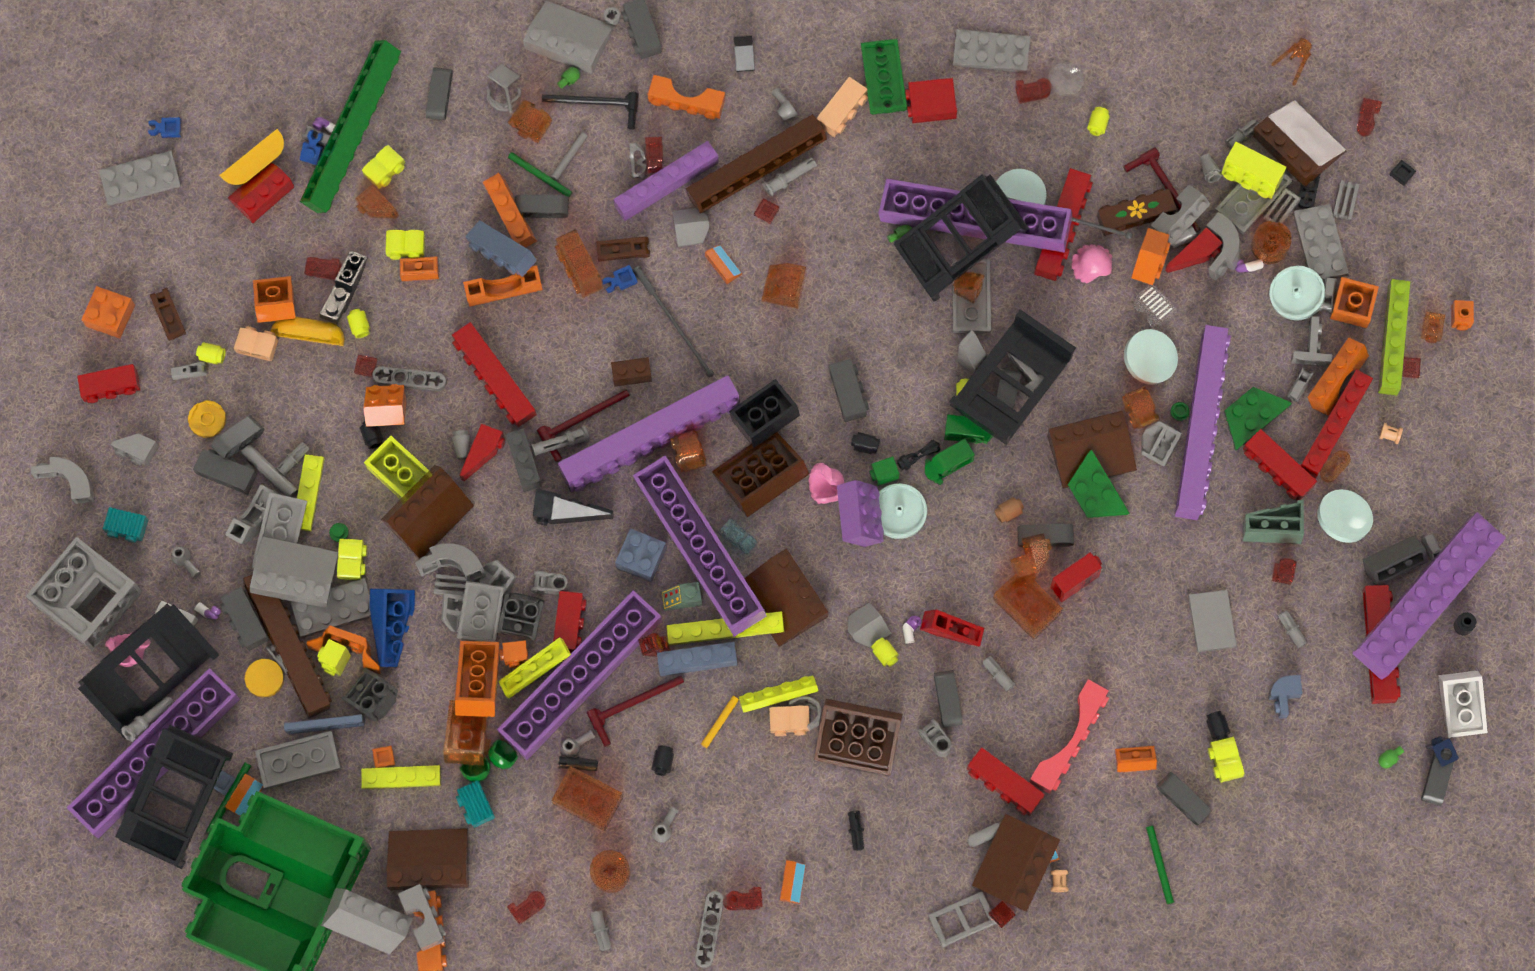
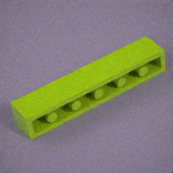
M1391 279L1388 285L1378 389L1380 394L1397 396L1401 390L1411 281Z

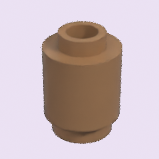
M1012 497L998 505L994 512L1001 523L1009 522L1023 514L1022 509H1024V506L1019 498L1015 499Z

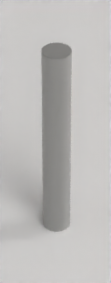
M581 132L551 175L552 179L558 180L588 137L584 132Z

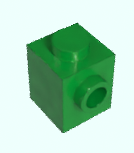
M893 456L871 464L869 474L872 482L876 481L877 486L899 479V471Z

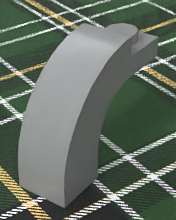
M1219 212L1216 213L1207 225V228L1223 242L1222 252L1208 268L1210 278L1215 281L1225 274L1227 267L1231 270L1236 268L1241 253L1236 227L1227 217Z
M50 457V465L39 463L37 466L31 467V474L35 479L48 477L67 479L71 487V499L75 504L94 502L92 484L84 471L74 462L65 458Z
M260 484L247 510L241 517L233 518L225 535L241 544L250 542L261 529L269 492L279 493Z
M447 543L432 546L429 548L431 555L423 556L419 561L415 562L421 577L446 566L459 569L467 581L474 582L486 576L477 556L468 548L457 544Z

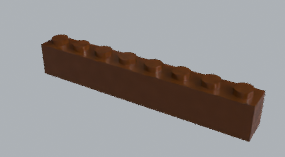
M813 114L802 119L792 127L771 137L768 141L756 146L732 162L725 164L696 183L691 184L686 188L690 201L699 213H703L827 140L824 127Z
M252 575L243 578V585L277 655L279 656L280 654L283 660V666L287 669L286 674L308 719L329 710L330 702H332L328 691L324 692L322 685H324L323 680L319 674L316 675L314 671L315 664L312 658H308L305 653L307 648L304 641H299L297 636L299 634L298 629L289 620L291 618L287 607L283 608L281 601L283 599L250 593Z

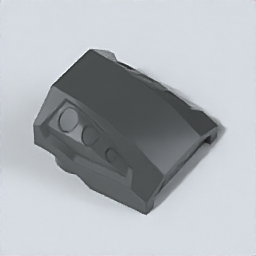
M506 593L497 633L513 634L535 641L545 600L519 593Z
M364 668V672L346 696H343L341 699L375 722L383 718L396 702L398 690L372 671Z

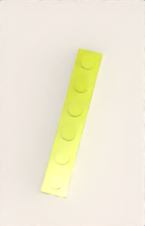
M782 611L766 613L767 617L735 637L723 619L667 625L668 644L679 645L784 632Z

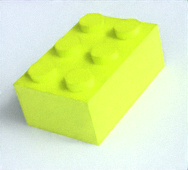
M1235 142L1225 160L1221 174L1229 181L1240 183L1245 189L1256 191L1263 198L1272 199L1283 179L1286 166Z
M392 436L364 462L366 468L399 499L429 471Z

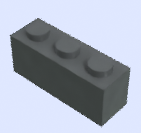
M634 0L623 4L624 11L621 14L624 22L628 21L629 27L627 31L629 37L634 38L633 48L635 54H639L640 58L644 59L662 53V47L645 0Z
M851 359L830 364L829 373L844 422L867 417L869 405L867 399H863L861 394L864 392L862 382H858L856 375H859L856 364H852Z
M524 428L507 433L506 438L523 492L542 487Z
M202 449L193 468L197 475L246 495L249 494L257 477L253 466L247 463L243 465L236 463L237 460L232 457L225 460L212 449H209V451Z
M1414 535L1363 559L1365 573L1375 585L1383 584L1428 562L1425 547Z
M242 587L221 597L223 601L220 604L225 615L229 613L232 619L229 623L233 631H238L240 636L237 639L242 648L246 646L248 651L270 641Z

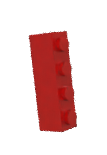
M1262 429L1245 444L1243 448L1245 456L1250 460L1254 459L1259 464V469L1264 473L1268 472L1273 477V482L1278 486L1282 485L1287 490V495L1293 500H1301L1316 485L1317 480Z
M982 747L967 765L968 774L975 780L981 779L985 782L984 786L992 792L994 790L1001 794L999 797L1008 804L1010 802L1017 806L1015 809L1024 816L1026 814L1030 816L1045 796L1044 793Z

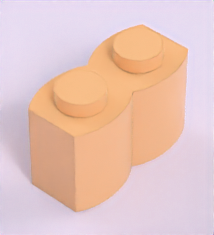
M246 326V328H240L234 350L239 354L272 361L279 340L273 332H257V329Z
M809 706L769 708L770 731L775 733V736H786V733L794 732V735L801 736L806 735V732L810 731L807 728V725L810 723Z

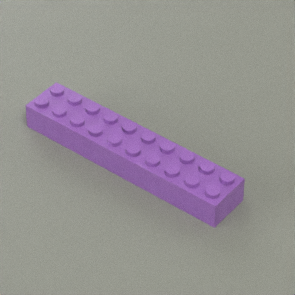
M886 179L879 208L880 222L915 227L960 191ZM1009 199L1030 229L1024 233L1017 232L1005 243L1065 252L1072 221L1071 209ZM963 203L947 215L960 235L987 239ZM942 219L928 229L951 233Z
M1205 325L1201 336L1175 517L1198 520L1199 515H1203L1206 508L1207 499L1204 497H1206V492H1208L1209 480H1206V478L1208 479L1212 468V462H1209V460H1211L1214 453L1215 444L1212 442H1214L1218 427L1214 424L1217 423L1220 407L1217 406H1219L1222 399L1223 389L1220 388H1222V383H1224L1225 371L1222 370L1225 369L1227 364V349L1231 339V335H1228V328Z
M727 375L558 463L560 473L571 492H580L586 488L585 485L601 481L603 479L602 476L608 473L612 475L618 472L620 467L634 464L637 458L651 455L654 452L653 450L658 447L665 448L671 443L670 441L676 438L678 440L687 436V432L693 429L694 431L700 430L704 427L705 423L719 420L722 414L729 413L730 410L740 404L739 393Z
M667 457L660 458L634 474L633 477L732 635L735 637L767 617L760 602Z
M1478 512L1468 518L1352 654L1381 680L1388 676L1506 537Z
M633 590L497 729L499 735L528 760L662 622L661 615Z
M209 668L102 772L67 809L99 839L127 811L126 809L162 729L173 725L201 738L240 700L239 697ZM162 766V768H161V770H160V772H159V774H158V777H157L155 783H156L169 769H167V768H165V767Z

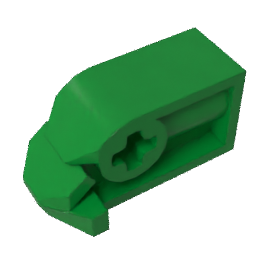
M947 414L944 440L959 442L966 439L967 443L977 444L983 442L987 444L993 438L991 434L965 416Z
M963 439L935 455L932 461L929 458L926 459L924 473L929 480L941 485L943 484L942 479L973 462L975 454L966 439Z

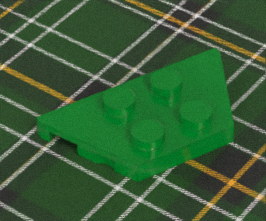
M1255 387L1248 390L1224 411L1229 425V432L1233 439L1234 449L1237 451L1260 429L1265 428L1289 408L1292 403Z
M1092 450L1088 451L1085 459L1067 484L1087 518L1130 514Z

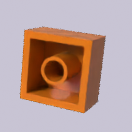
M1150 228L1147 229L1131 277L1132 279L1153 285L1155 278H1160L1171 245L1168 242L1169 234Z
M291 276L253 280L254 305L258 323L296 318Z
M1341 277L1330 319L1367 328L1371 321L1379 286Z
M96 286L81 320L86 327L121 339L135 304L129 297Z
M392 384L390 386L373 385L366 387L364 400L366 426L404 425L407 405L404 385Z

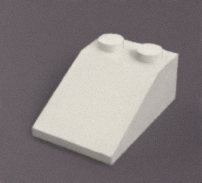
M1478 671L1438 675L1448 738L1488 733L1481 674Z

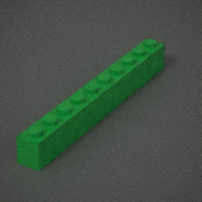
M386 40L374 41L302 195L300 203L316 213H327L331 208V202L339 190L342 178L347 173L348 165L354 158L355 150L362 141V135L369 126V120L376 111L380 97L384 94V88L392 76L391 73L394 66L399 61L401 51Z

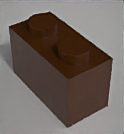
M649 357L611 362L614 387L652 382Z

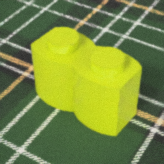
M387 145L375 158L364 166L362 173L380 189L382 186L386 187L389 185L392 176L403 171L405 161Z
M386 231L385 252L387 257L393 260H399L401 257H424V231Z
M339 540L338 579L360 580L362 575L366 574V564H363V557H367V545H364L363 540Z
M1234 737L1211 742L1210 748L1207 750L1210 760L1214 759L1215 767H1213L1215 778H1219L1221 783L1244 777V769Z

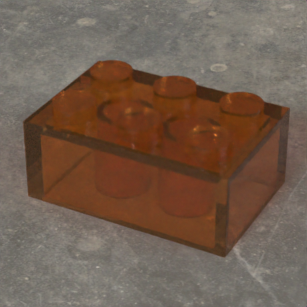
M574 229L556 238L557 245L554 246L556 255L560 263L563 262L564 271L567 277L571 278L576 294L580 293L582 298H585L602 290L601 277L577 230Z
M1023 568L1015 573L993 596V600L1033 640L1055 621L1063 610Z
M449 700L443 750L444 763L484 765L489 717L456 716L455 700Z
M570 766L551 801L553 805L605 831L623 799V793Z

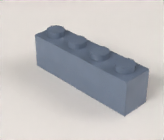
M480 220L465 236L469 242L468 246L473 251H480L486 259L489 260L491 258L498 266H505L513 275L516 273L523 277L537 261L529 249Z
M734 642L657 653L660 676L737 665Z

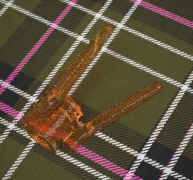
M1301 38L1271 64L1275 66L1292 51L1293 54L1289 57V60H1293L1296 56L1299 58L1304 57L1292 83L1293 86L1296 85L1306 61L1311 55L1309 51L1312 49V44L1308 40Z

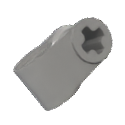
M543 571L534 572V587L531 588V592L559 595L560 591H569L570 586L564 575ZM559 581L565 582L562 588H556V583Z
M931 719V723L923 729H918L917 732L936 755L946 757L951 752V741L940 725L934 719ZM939 743H946L948 748L940 750L937 745Z

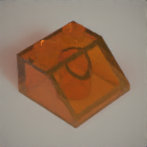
M791 263L770 265L761 301L798 309L806 278V267Z

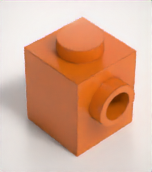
M1454 300L1451 306V327L1457 328L1460 331L1468 330L1474 323V301Z
M526 640L502 643L503 649H499L500 660L504 661L505 666L517 668L528 660Z

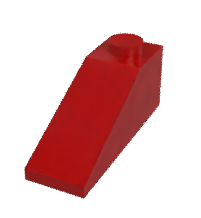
M1205 228L1167 264L1165 271L1170 273L1207 262L1212 257L1215 259L1222 252L1223 242L1208 228Z
M481 424L459 476L462 481H466L493 458L499 449L503 448L505 444L503 431Z
M937 609L924 611L920 630L932 635L978 647L981 645L985 629Z

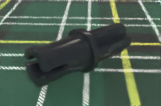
M560 756L559 769H575L576 772L578 770L597 771L598 761L582 759L579 756L577 758Z
M850 811L848 812L850 824L848 831L851 833L853 850L860 851L864 849L862 833L864 828L861 825L860 811H856V813Z

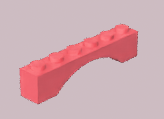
M1089 679L1087 680L1077 699L1079 721L1073 738L1058 754L1039 763L1029 781L1031 784L1049 794L1052 789L1054 791L1057 790L1061 783L1059 777L1062 773H1067L1071 766L1068 763L1072 756L1075 758L1081 748L1078 744L1081 739L1083 741L1086 740L1090 733V730H1088L1089 725L1096 723L1100 716L1097 713L1100 706L1104 708L1109 700V697H1107L1109 691Z

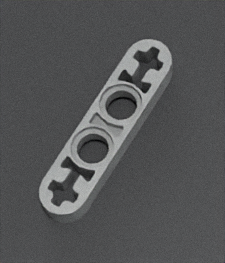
M377 367L372 374L375 383L383 386L397 384L404 385L405 388L441 391L446 387L444 375L437 372ZM384 372L385 376H390V372H392V381H389V377H383L382 380H379L377 375ZM404 374L405 380L400 383L396 382V375ZM416 376H423L424 382L417 385L414 383V378ZM427 377H430V381H436L437 378H440V381L442 383H439L438 386H435L434 382H429L428 386Z
M712 891L707 895L695 955L696 964L702 969L709 968L712 965L724 905L723 895L717 891ZM714 895L718 896V900H721L720 903H716L715 910H719V913L707 911V908L712 909V902L709 900L714 898ZM709 915L717 917V923L713 926L706 923V917ZM706 934H710L714 938L713 943L710 945H705L702 942V938ZM700 947L712 949V952L707 951V958L710 961H706L705 964L698 960L699 957H703L704 950H700Z

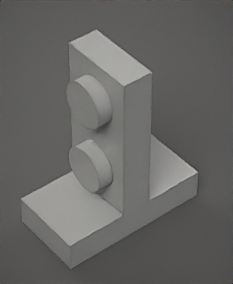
M1312 316L1310 319L1307 352L1294 351L1291 356V363L1329 367L1331 364L1332 354L1320 353L1321 342L1318 341V335H1321L1322 324L1319 323L1320 317Z
M1008 353L1007 358L1028 382L1025 387L1034 392L1045 377L1042 375L1037 376L1038 372ZM1020 391L1019 396L1026 400L1028 396Z

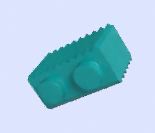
M109 507L102 529L107 533L106 536L117 539L118 536L125 537V540L128 542L136 543L137 540L143 541L149 520L145 515Z
M479 780L457 789L459 795L455 797L459 806H464L467 812L463 815L468 825L472 823V826L475 828L495 819Z

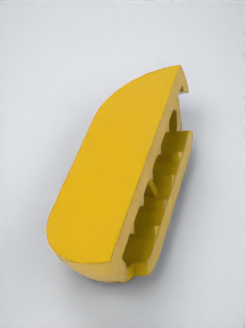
M276 129L220 174V177L232 185H241L248 182L281 154L284 147V139L280 131Z
M296 317L295 319L277 320L272 325V330H270L277 337L344 346L343 331L339 326L328 321Z

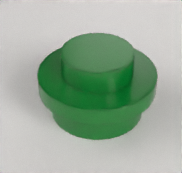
M1176 402L1172 405L1170 413L1175 420L1183 421L1189 416L1190 409L1187 404Z
M336 523L330 528L329 534L332 540L339 542L340 539H347L349 530L345 524Z

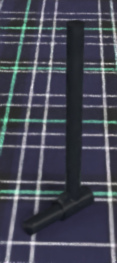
M629 92L625 98L542 95V102L625 106L629 112L627 128L633 130L635 129L636 112L638 111L639 93Z

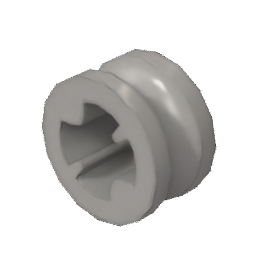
M615 7L607 8L604 11L605 22L610 25L619 23L621 19L619 10ZM613 13L615 19L611 20V17L608 19L609 14Z

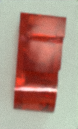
M1041 78L1037 82L1024 84L1023 80H1018L1015 83L1019 104L1045 99L1051 93L1052 84L1046 78Z
M1363 98L1357 123L1359 135L1367 137L1372 134L1375 127L1374 114H1379L1382 101Z
M645 137L648 174H653L663 169L662 137Z
M308 257L304 274L335 280L342 264L340 259L337 258L329 260Z
M1287 558L1280 559L1279 564H1274L1271 581L1291 585L1295 576L1297 562Z
M652 633L638 639L643 656L657 657L659 652L671 651L667 636L659 637L658 633Z
M753 887L749 890V893L729 892L723 898L724 907L728 910L760 909L763 907L761 887Z
M533 891L518 906L513 902L507 908L520 925L543 909L546 899L541 892Z

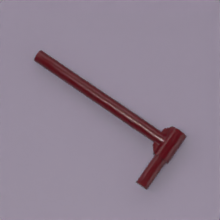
M1156 147L1139 155L1137 159L1123 166L1124 170L1129 172L1141 164L1151 165L1165 189H1170L1178 209H1181L1182 205L1176 199L1179 196L1157 162L1160 154ZM1195 221L1192 224V227L1197 233L1201 229Z
M626 389L552 429L547 426H541L536 431L542 442L555 438V435L630 395ZM557 449L550 451L555 462L562 460Z
M680 675L603 712L596 708L587 711L593 728L597 730L604 747L611 744L604 729L606 718L684 683L682 676Z

